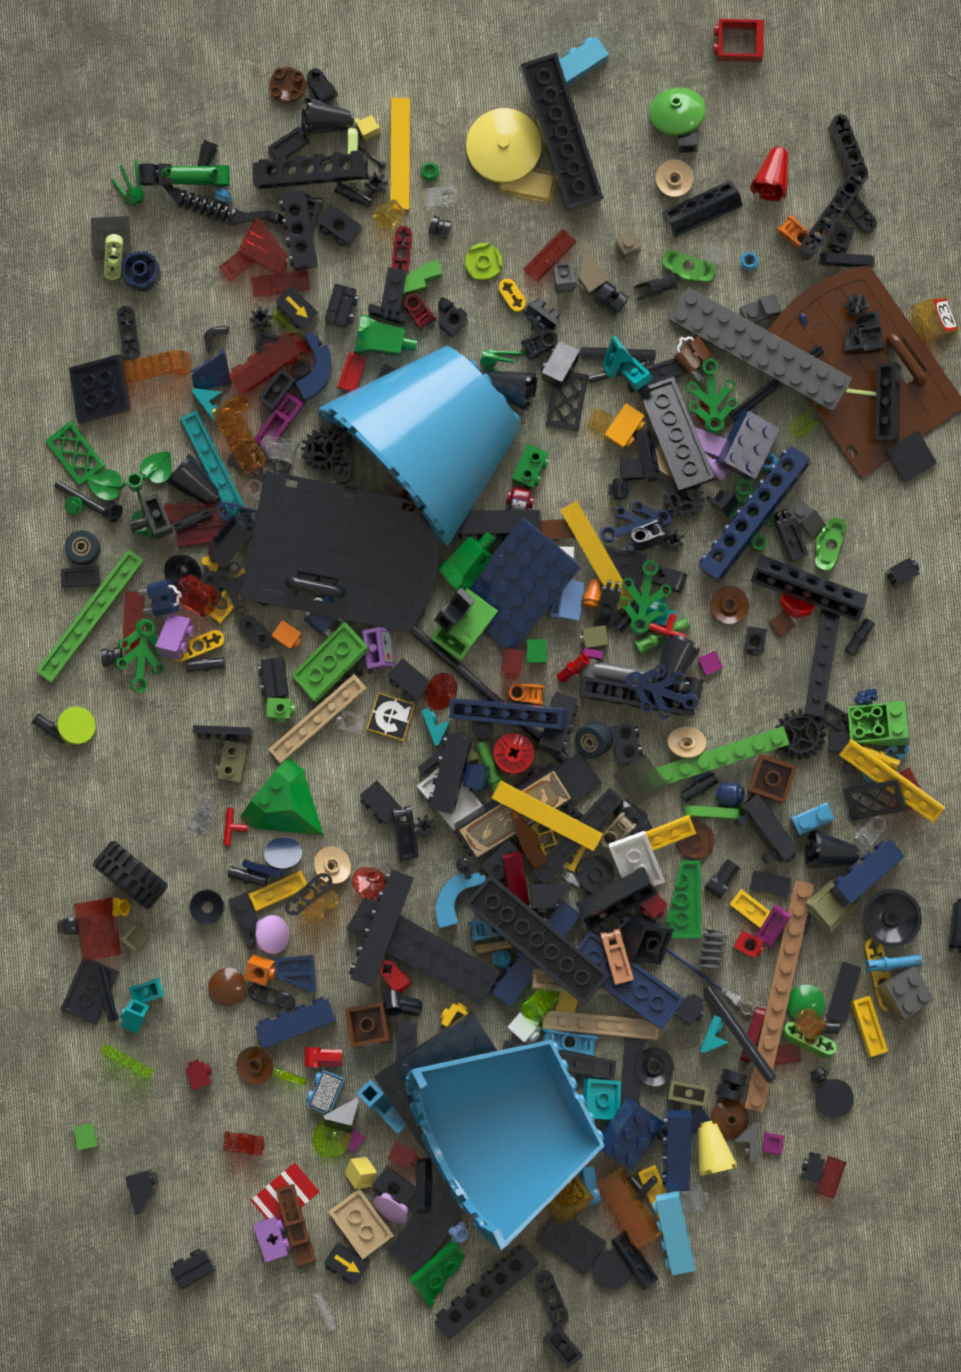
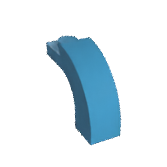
M480 872L469 875L470 879L466 880L465 874L462 873L446 883L438 896L436 904L439 928L458 923L454 907L457 896L467 888L481 885L486 880L485 875L481 876Z
M371 1079L356 1093L397 1134L406 1126L386 1094Z

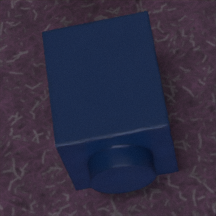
M473 763L466 764L463 787H468L471 792L479 793L482 789H487L490 766Z

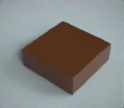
M782 611L769 621L780 637L796 626L785 611Z

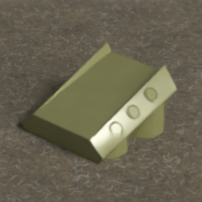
M831 880L805 903V907L828 933L833 932L858 907V901H853L846 907L841 904L830 890L835 885L833 883L834 880Z

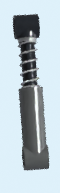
M589 658L590 663L579 671L578 677L583 678V676L626 684V678L629 673L638 671L643 674L646 670L600 662L599 660ZM657 676L647 681L654 684L657 682ZM685 677L681 684H677L669 690L678 691L684 695L693 693L698 699H701L704 680ZM634 678L632 683L636 685L639 683V680Z

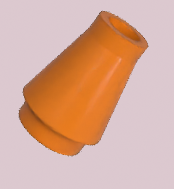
M590 580V584L582 599L584 607L597 609L601 593V581Z

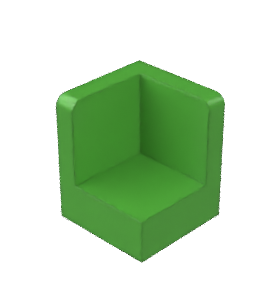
M92 1123L73 1127L78 1150L99 1146Z

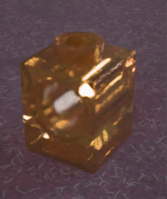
M802 1009L796 1015L797 1019L793 1022L807 1039H815L828 1026L813 1009Z

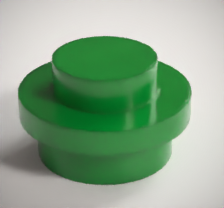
M428 162L421 167L420 172L424 180L431 182L438 178L439 168L436 164Z
M69 497L64 503V508L68 514L76 516L82 512L83 502L78 497Z

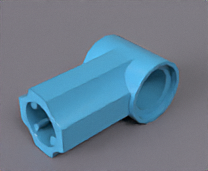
M594 1166L584 1167L578 1173L579 1182L591 1198L585 1206L601 1204Z

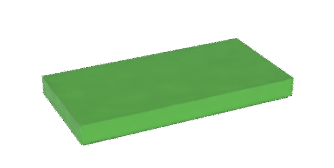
M344 622L291 676L309 697L317 703L370 648Z

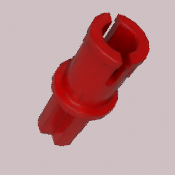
M582 653L573 662H568L567 666L557 673L558 681L564 683L573 675H578L579 671L590 663L589 657Z

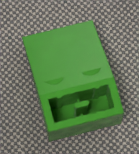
M468 588L465 592L475 600L472 606L473 609L449 633L438 626L431 637L432 640L461 661L470 654L498 612V610Z
M905 701L847 707L850 740L852 739L859 745L899 746L910 744Z

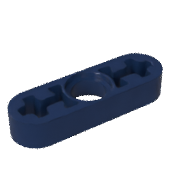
M221 501L216 506L218 516L226 520H230L233 514L230 512H226L225 515L222 514L220 507L224 508L225 505H228V509L234 511V507H237L235 513L246 510L251 518L252 512L255 513L254 517L257 514V509L229 501Z

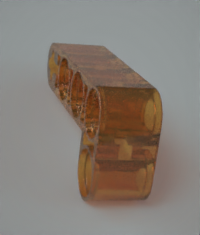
M172 350L123 362L127 384L172 373L175 375L190 374L192 370L190 353L183 350Z
M238 395L214 408L212 414L242 470L250 474L263 467L266 461L241 415L249 409V401L245 396Z

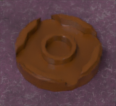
M694 821L692 823L696 834L676 843L682 855L686 858L697 860L709 855L714 847L715 839L714 833L706 824Z

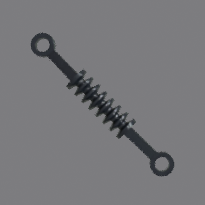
M172 184L170 186H162L178 207L181 208L185 203L186 210L193 206L194 213L199 208L200 215L207 211V217L210 218L214 214V220L216 221L221 216V222L224 223L228 219V225L230 226L263 219L278 225L283 223L282 218L284 216L274 211L264 210L245 213L234 207L230 212L229 205L222 209L221 202L216 207L215 200L208 204L207 197L202 202L201 195L194 199L193 192L187 196V190L178 189L173 187Z

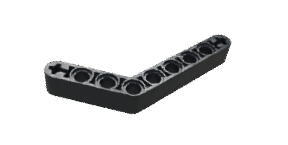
M838 114L832 119L828 131L846 180L799 246L798 256L803 260H810L815 255L869 176L850 122L842 114ZM842 140L846 141L848 145H844ZM848 158H853L855 162L849 161ZM855 175H859L861 180L857 179ZM845 189L850 190L852 194H848ZM834 203L840 204L842 208H837ZM825 217L829 218L832 223L827 222ZM814 232H819L822 237H817ZM809 243H810V244H812L813 246H812L811 249L808 251L806 248H807V246H808Z

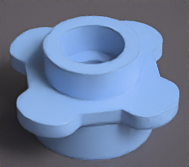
M463 1221L449 1229V1234L452 1236L451 1241L453 1240L455 1243L464 1242L469 1235L468 1230L465 1228L466 1224Z

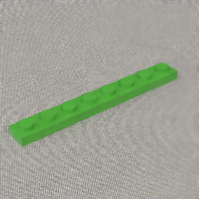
M129 549L126 551L36 672L51 683L55 680L143 564L144 560Z
M784 726L703 752L694 758H685L639 773L637 777L644 793L790 744Z

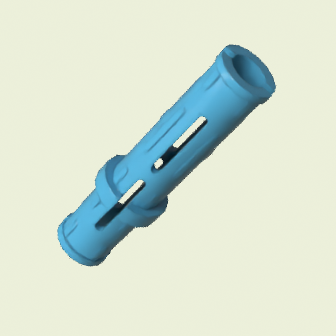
M920 954L866 960L865 965L869 966L865 967L867 973L875 971L889 972L891 969L920 967L923 965V962L917 960H923Z

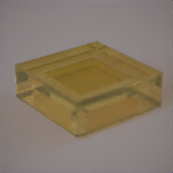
M595 408L588 426L605 434L613 415Z

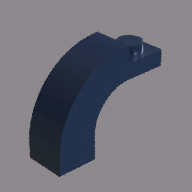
M312 332L307 333L305 338L315 355V367L308 376L295 382L305 402L313 399L324 390L332 373V358L327 345L320 348L319 346L322 343L318 335L314 336Z

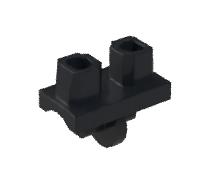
M541 298L536 299L534 302L530 301L524 312L529 316L528 320L533 323L530 328L532 330L536 327H539L541 330L544 328L554 330L561 313L556 309H552L549 313L545 311L546 303Z

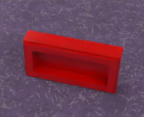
M351 352L348 353L337 389L351 392L358 388L367 361L366 357Z

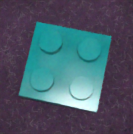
M584 1079L583 1097L586 1100L585 1107L588 1112L592 1113L595 1119H613L620 1108L621 1081Z

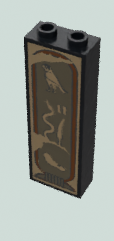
M552 762L513 786L555 809H559L574 799ZM493 799L454 824L456 828L454 833L459 841L463 840L466 846L464 849L469 857L473 855L478 860L516 836L511 819V811L513 809ZM517 812L529 826L536 823L531 818Z

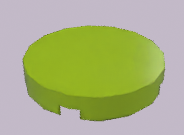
M478 243L469 249L465 257V268L472 278L479 281H489L500 273L502 256L496 247L488 243Z
M78 706L69 707L64 710L59 716L56 725L60 737L72 745H80L89 741L96 727L92 714L85 708Z

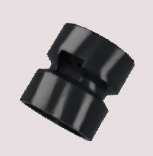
M607 281L596 295L594 302L601 307H607V312L616 317L627 303L629 296L622 291L617 292L616 287Z
M723 1068L720 1077L722 1083L718 1084L715 1094L739 1102L742 1094L740 1088L745 1085L747 1075Z

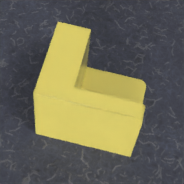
M372 115L361 121L359 118L355 119V125L364 141L381 133L380 126Z
M367 1157L350 1159L345 1174L353 1187L360 1189L372 1187L377 1171Z

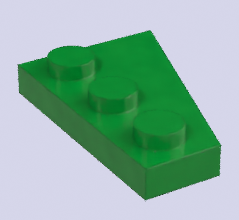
M453 1240L409 1279L430 1308L434 1305L435 1302L433 1300L437 1294L441 1293L445 1288L443 1285L447 1279L453 1276L465 1258V1255Z

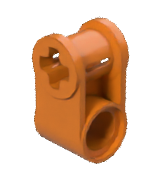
M788 215L787 220L780 227L776 228L778 234L789 241L796 249L801 245L798 238L801 236L806 237L809 233L791 215Z
M514 684L508 690V698L512 702L544 705L542 694L545 686L538 684ZM519 688L522 696L519 698L513 697L512 689Z

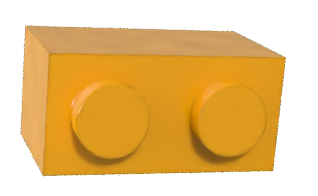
M625 403L606 431L604 438L622 450L625 446L629 448L635 439L633 434L636 430L640 431L645 424L643 421L645 415Z

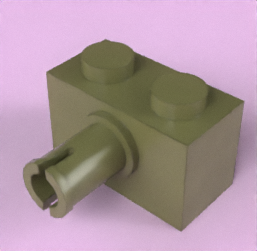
M670 1080L667 1099L678 1101L680 1103L679 1110L691 1111V1106H694V1104L706 1107L710 1087Z

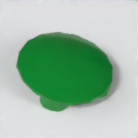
M799 985L790 992L787 1010L795 1020L802 1023H811L823 1014L825 998L817 987Z

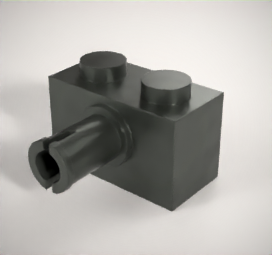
M159 493L141 499L145 513L142 517L128 521L132 533L149 526L155 539L172 534L173 530Z

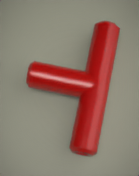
M669 614L665 627L650 623L648 630L664 636L670 634L669 637H673L675 634L686 638V635L672 630L677 617L675 614Z
M230 807L226 810L224 846H231L232 831L248 832V825L233 823L234 808Z

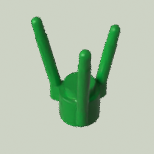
M135 159L134 164L138 184V160ZM120 165L119 168L128 187L126 193L114 178L111 181L123 196L125 203L134 206L143 202L145 194L142 185L138 184V189L137 187H132L123 165Z
M483 350L480 364L485 365L484 369L499 371L492 367V365L496 366L497 361L513 363L514 361L498 357V355L526 356L528 354L527 352Z

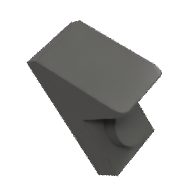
M572 262L553 264L556 292L575 291L576 282Z
M776 294L761 296L757 301L740 307L743 317L752 323L782 312Z
M801 498L787 510L788 514L794 517V520L812 539L826 526L819 513L815 509L812 510Z
M752 1122L733 1141L748 1142V1146H745V1157L748 1158L749 1162H757L758 1123Z

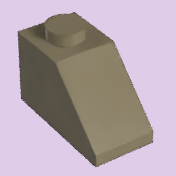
M586 249L583 253L578 287L583 293L586 292L590 296L602 288L608 279L589 250Z

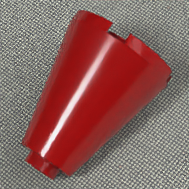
M780 146L772 148L751 182V192L754 195L757 192L763 200L778 202L781 201V198L784 197L785 199L787 196L789 154L785 148Z

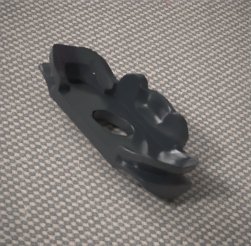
M622 798L624 801L613 812L616 817L624 812L628 820L630 818L638 820L639 825L629 833L630 836L652 830L647 813L635 804L633 805L628 799Z

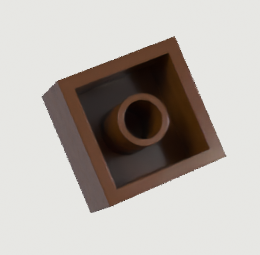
M760 754L747 792L754 795L759 794L760 797L784 804L797 766Z
M384 1002L345 1009L351 1048L358 1049L393 1042L389 1017L385 1014Z

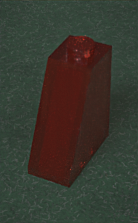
M259 218L253 219L236 253L274 274H279L280 271L284 272L288 264L286 262L288 256Z

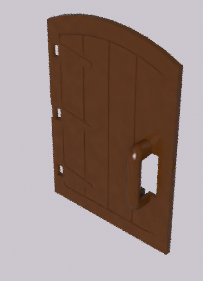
M870 265L845 270L821 280L796 297L781 312L768 331L806 353L816 345H820L824 353L817 359L853 378L848 389L876 392L877 363H891L884 351L869 353H845L844 351L846 335L849 329L852 331L855 328L857 320L860 318L848 315L849 309H845V303L848 302V296L852 297L856 293L866 296L865 302H869V309H867L866 314L876 310L879 313L884 351L893 347L913 376V380L908 384L901 377L899 441L917 430L923 436L961 409L960 394ZM800 313L806 314L807 326L809 327L803 329V325H801L799 320ZM902 339H904L905 342L908 344L914 355L917 357L921 365L926 370L925 372H923L919 364L916 362L912 354L909 352V350L903 343ZM845 392L834 412L824 407L819 409L814 401L805 397L860 478L890 459L885 449L898 441L875 440L876 396ZM850 445L857 452V455L854 457L846 449Z

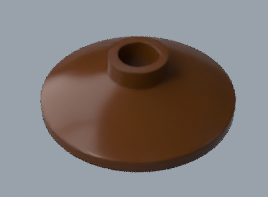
M735 586L720 588L711 599V611L714 617L725 624L740 622L746 616L749 609V601L746 594ZM726 603H732L733 608L727 609Z
M250 1046L238 1055L236 1062L237 1071L246 1082L262 1084L272 1076L274 1070L273 1059L265 1049L258 1046ZM256 1060L260 1063V1066H256Z
M728 1099L719 1102L713 1108L710 1121L718 1125L724 1138L731 1139L738 1137L747 1128L749 1117L746 1108L740 1102ZM731 1116L734 1117L733 1123L728 1122V1119Z

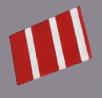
M294 1162L253 1197L251 1201L266 1219L277 1216V1219H281L284 1223L275 1189L294 1184L301 1207L317 1195L319 1190Z

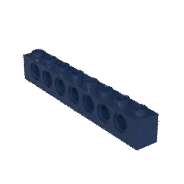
M792 445L789 449H785L782 452L780 461L771 466L766 479H762L758 483L756 492L748 496L743 509H739L735 513L733 522L725 526L720 539H716L711 545L710 552L704 554L700 559L699 568L703 573L717 583L721 582L810 466L811 461L808 456ZM787 465L793 466V469L789 472L783 470ZM775 480H780L781 484L779 486H772ZM764 495L770 496V499L766 502L760 500ZM752 510L758 511L755 517L749 516ZM741 525L747 526L743 532L737 531ZM729 540L735 541L732 547H727L726 543ZM718 555L724 556L721 562H715L714 558Z

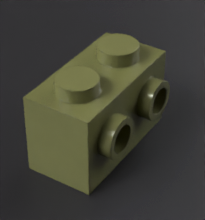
M224 741V745H220L219 756H222L221 763H217L215 775H218L219 780L242 784L249 747L247 744Z

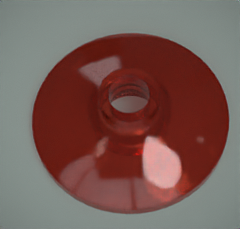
M445 672L436 674L431 678L425 690V700L431 708L441 710L450 705V699L455 698L457 693L455 678Z
M372 867L359 868L352 875L351 883L355 891L369 899H377L380 890L384 891L386 883H383L385 875Z

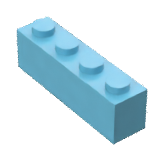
M597 36L593 39L591 37L587 38L582 42V46L577 49L575 47L570 49L565 57L559 58L567 86L609 59L608 52Z
M676 1191L656 1195V1202H653L655 1214H659L660 1218L657 1221L659 1233L663 1232L664 1239H661L663 1251H667L668 1258H665L667 1270L671 1269L672 1275L695 1271V1262L680 1193Z

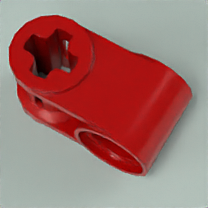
M384 960L382 962L379 972L392 990L402 993L412 985L411 981L393 961ZM384 964L392 965L391 973H384L382 971Z

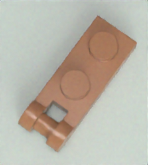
M619 929L612 930L611 933L607 934L606 932L600 933V941L603 945L614 986L633 981V974ZM615 940L616 944L610 946L609 941Z

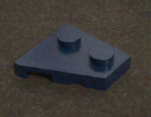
M225 349L220 350L219 354L213 359L209 358L201 366L191 370L194 388L207 389L232 384Z
M314 955L275 958L276 978L313 993L316 992Z

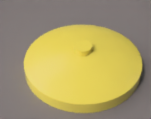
M502 108L489 111L474 122L467 136L466 150L471 166L480 176L491 182L505 184L519 181L534 170L541 156L542 141L537 126L527 115L514 109Z

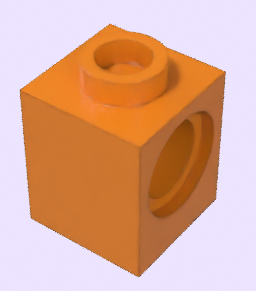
M283 620L271 635L272 638L290 650L293 648L297 649L303 640L301 638L302 633Z
M253 955L247 961L244 979L266 986L275 977V961Z

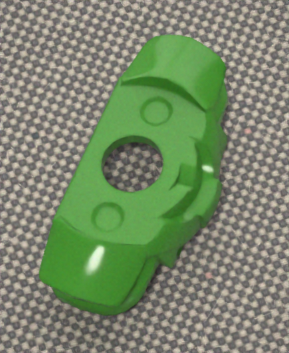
M666 250L662 258V265L686 282L688 280L697 282L699 280L705 282L712 281L716 273V266L674 250ZM686 260L694 262L695 266L692 271L684 269L683 264Z
M831 518L815 540L816 568L823 572H831L837 561L847 527V522L843 519ZM829 540L837 542L835 550H828L826 548V543Z

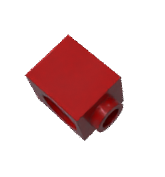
M742 930L733 948L751 958H755L756 955H761L764 946L761 939ZM747 940H752L755 943L752 951L745 949L744 944Z

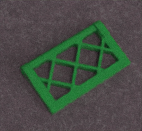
M69 421L45 440L79 486L86 482L88 477L95 475L106 466L73 421ZM72 429L77 438L66 437V432ZM57 439H63L61 450H58L53 443ZM65 440L76 441L75 452L64 451ZM79 441L86 447L88 454L77 452ZM63 453L74 454L73 465L68 463ZM77 455L87 456L86 467L75 465ZM90 456L98 463L94 468L89 467ZM75 468L85 469V474L79 477L74 470Z

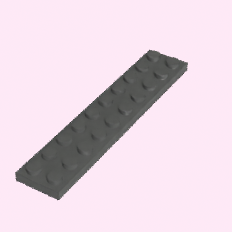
M689 287L669 318L670 322L695 336H699L704 341L831 412H834L853 381V378Z

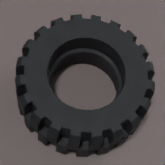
M116 841L109 842L93 863V867L145 909L152 908L168 886L164 880Z

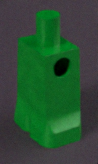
M361 314L354 354L370 352L400 356L401 348L416 351L417 340L405 338V329L380 323Z
M488 532L479 541L469 536L446 561L438 566V570L456 590L459 591L461 588L464 591L467 588L470 589L492 558L487 549L494 542L495 538Z

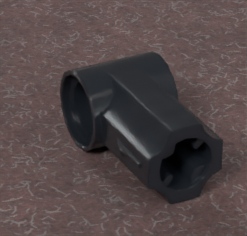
M726 859L704 889L720 900L729 888L730 882L741 868L734 862Z
M396 990L384 993L385 1014L389 1016L406 1014L417 1017L421 1014L423 1002L420 999L401 996V993Z

